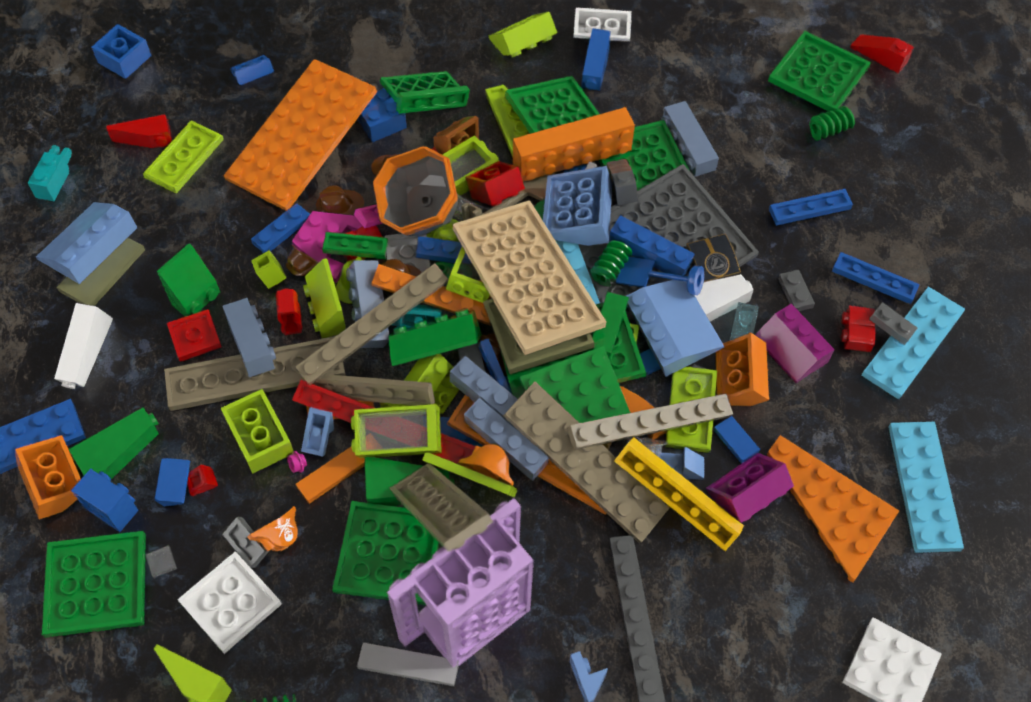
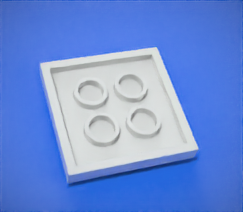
M236 552L178 599L181 605L224 654L282 604Z
M872 618L842 683L877 702H922L941 653Z

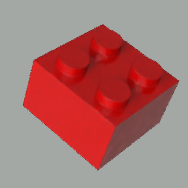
M500 161L465 177L472 199L491 206L499 205L502 203V200L515 197L519 194L518 192L525 189L519 167Z

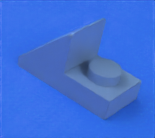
M309 408L301 452L322 457L325 455L329 433L334 431L332 412Z
M684 447L682 454L659 453V458L685 479L704 480V457L687 447Z
M580 651L570 655L569 662L584 702H594L608 669L588 674L591 672V668L587 658H582Z

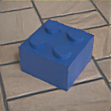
M118 24L92 46L97 62L125 79L151 56L144 38Z
M384 88L378 90L357 118L372 142L407 128L405 113H398L396 110L397 103Z
M90 469L71 491L87 511L121 532L139 511L134 504L135 499L128 494L129 490L120 483L115 485L110 482L111 478L104 472L100 471L97 473Z

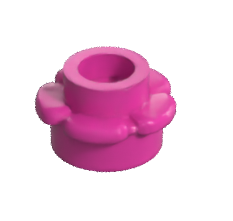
M294 451L292 455L287 457L289 467L293 473L304 471L307 463L303 454Z

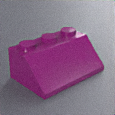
M792 304L775 313L755 334V336L766 342L767 352L795 383L827 364L834 352V348Z
M757 453L709 485L706 490L721 508L742 523L749 520L759 510L766 508L776 498L785 495L794 485L785 463Z

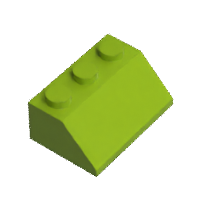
M550 12L532 15L491 34L489 39L504 56L511 55V57H515L521 54V50L524 48L529 50L536 47V43L539 41L543 43L551 40L552 35L556 34L557 30Z
M325 258L305 276L307 284L303 285L306 297L311 298V302H308L310 313L316 316V319L312 320L315 332L320 331L322 339L339 335L346 329L327 258Z

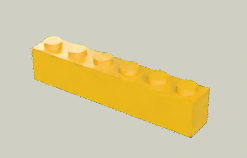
M633 438L614 460V462L724 551L740 535L744 527L743 524L637 439Z

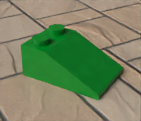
M191 244L186 245L157 271L171 305L185 317L201 312L202 308L210 301H213L220 293L216 280Z

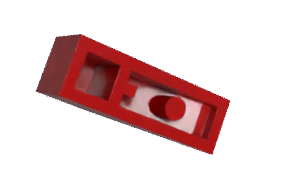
M861 34L850 46V48L896 73H899L908 63L914 48L898 38Z
M165 114L106 126L112 142L148 148L164 147L172 142L170 126Z

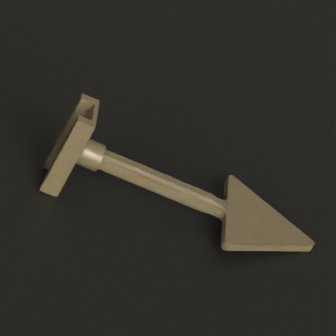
M549 175L523 181L525 189L518 192L517 196L507 198L501 204L494 206L485 213H482V209L468 202L461 206L463 221L513 206L526 196H531L540 201L544 200L547 176Z

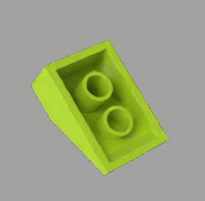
M159 645L155 646L154 650L189 702L226 701L232 690L222 677Z

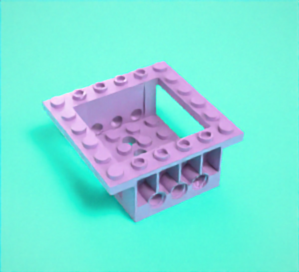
M515 499L508 503L503 502L495 509V513L490 516L493 522L487 526L484 532L473 535L465 541L462 547L448 552L444 547L440 548L434 553L430 561L426 564L421 563L411 571V575L404 580L399 579L390 586V590L387 593L398 638L404 647L425 632L442 656L454 668L458 660L459 666L530 611L533 559L519 544L521 506ZM416 593L427 605L420 613H418Z

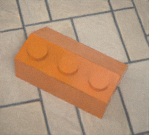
M749 333L723 343L724 348L716 351L717 395L727 394L729 403L733 406H754L768 401L766 342Z
M62 435L15 449L16 464L39 519L61 513L78 500L71 490L81 478Z

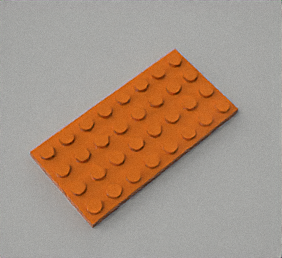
M314 59L224 174V178L285 211L289 210L378 92L376 87Z

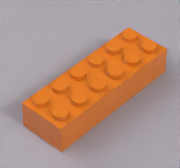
M625 107L514 138L513 165L519 167L522 180L526 181L544 175H551L561 170H568L596 160L606 159L617 154H624L632 149L635 124Z

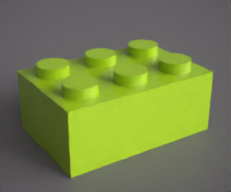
M263 389L221 408L252 474L293 454L294 451L290 440Z

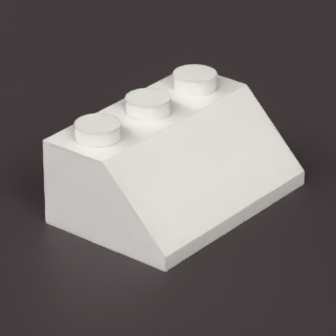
M576 8L574 38L590 39L592 28L611 31L610 40L630 41L631 11Z

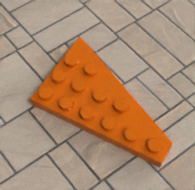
M780 435L768 451L767 456L786 464L794 485L790 489L791 493L799 505L804 508L808 519H811L815 524L823 542L833 552L835 560L841 564L849 576L848 580L853 583L899 510Z

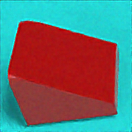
M200 464L189 472L187 486L191 496L218 486L212 467Z

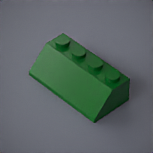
M461 309L455 312L456 315L450 317L447 314L435 317V321L427 323L426 320L415 322L414 326L406 328V325L394 328V332L388 336L392 366L477 344L482 334L475 310Z

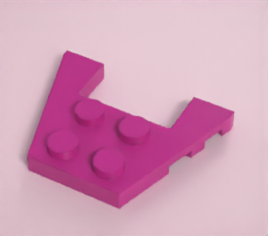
M312 211L292 240V244L299 251L317 262L327 258L333 281L337 283L344 264L329 258L331 254L323 253L322 248L326 232L344 234L347 230L356 231L363 225L353 215Z

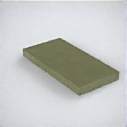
M126 238L80 284L66 277L57 289L80 304L95 306L145 251V248L132 239Z

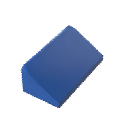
M265 55L230 69L240 85L274 71L270 59Z
M161 459L155 494L156 502L164 507L184 504L190 468L189 460Z

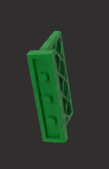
M447 71L380 78V84L397 103L396 110L399 114L467 105L470 89L467 86H460Z

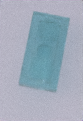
M738 302L729 341L749 333H754L758 306Z

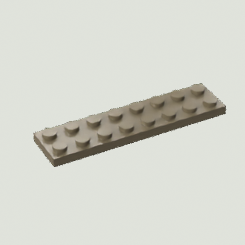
M336 336L273 348L276 359L273 360L275 369L250 378L241 355L164 369L168 408L170 411L245 397L261 389L266 393L296 387L299 385L300 380H305L298 373L295 366ZM343 361L326 374L346 376Z
M533 382L503 415L629 535H633V538L638 543H641L669 510V507L658 496L614 462L616 457L602 444L573 450L567 427L579 424V422L536 382Z
M427 463L390 488L394 496L448 552L462 547L467 539L473 535L481 534L493 522L484 509L430 463Z

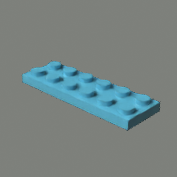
M928 287L905 316L906 320L917 327L909 341L903 345L890 336L861 376L897 399H900L963 314L965 308Z
M935 422L890 423L888 428L914 552L961 551L964 546Z

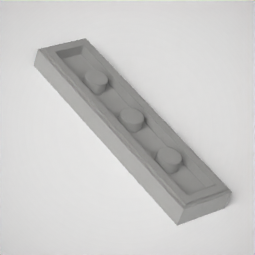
M363 643L357 668L454 686L459 660L453 668L445 657Z

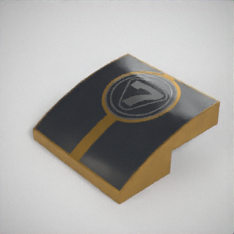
M726 233L686 244L687 250L694 253L691 264L704 268V282L741 272Z

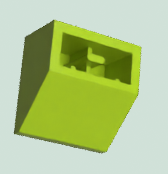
M441 354L419 359L404 379V381L431 383L435 399L434 404L440 408V414L445 412L459 391L450 382V371L454 367Z

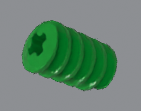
M846 106L815 115L810 120L811 135L818 141L821 137L826 138L828 135L833 136L834 133H840L841 130L852 129L855 125L854 115Z
M610 241L590 270L593 280L602 286L610 287V282L616 280V276L620 274V269L624 268V263H627L628 257L632 256L633 251L631 248L620 241Z

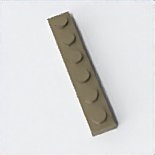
M325 374L313 383L357 401L415 406L435 403L432 384L428 382Z

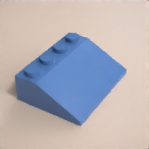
M607 166L547 176L543 222L555 240L587 246L609 243L612 181Z
M94 202L42 250L36 258L80 284L137 229V226L128 211L115 204Z
M670 280L643 287L627 295L629 297L627 307L636 324L639 325V329L665 377L724 348L697 298L688 292L686 281Z

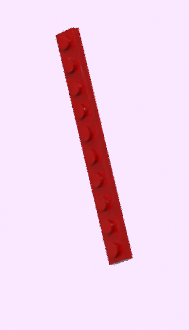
M300 380L292 399L307 407L332 412L333 417L351 423V418L354 416V410L374 408L317 385L311 384L309 386L303 380ZM398 416L366 419L367 430L411 447L428 446L427 428ZM441 433V453H434L433 455L459 465V460L471 456L476 446Z

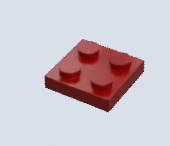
M208 309L167 323L180 362L222 348Z

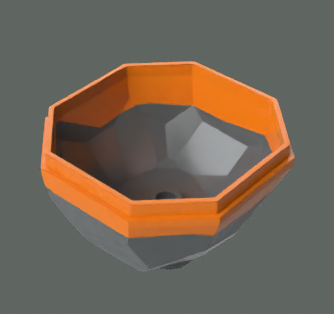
M423 146L387 159L373 181L380 222L406 236L426 235L451 222L458 205L450 159L428 147Z

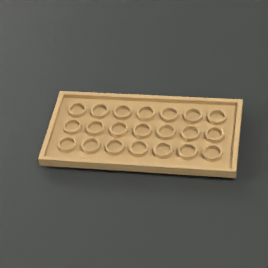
M530 200L453 224L454 233L524 355L606 327V320Z

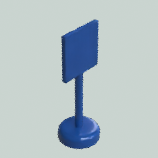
M628 257V262L624 263L625 266L620 270L616 280V284L642 288L647 286L650 276L686 281L688 292L691 295L697 296L703 287L704 268L702 266H693L688 276L652 271L655 260Z

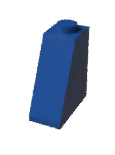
M592 28L583 70L582 88L600 91L608 61L611 31Z

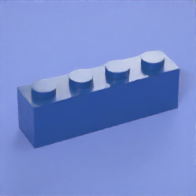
M621 215L610 231L609 242L615 240L626 244L633 251L632 256L635 258L655 260L654 268L664 273L685 276L692 263L694 253Z

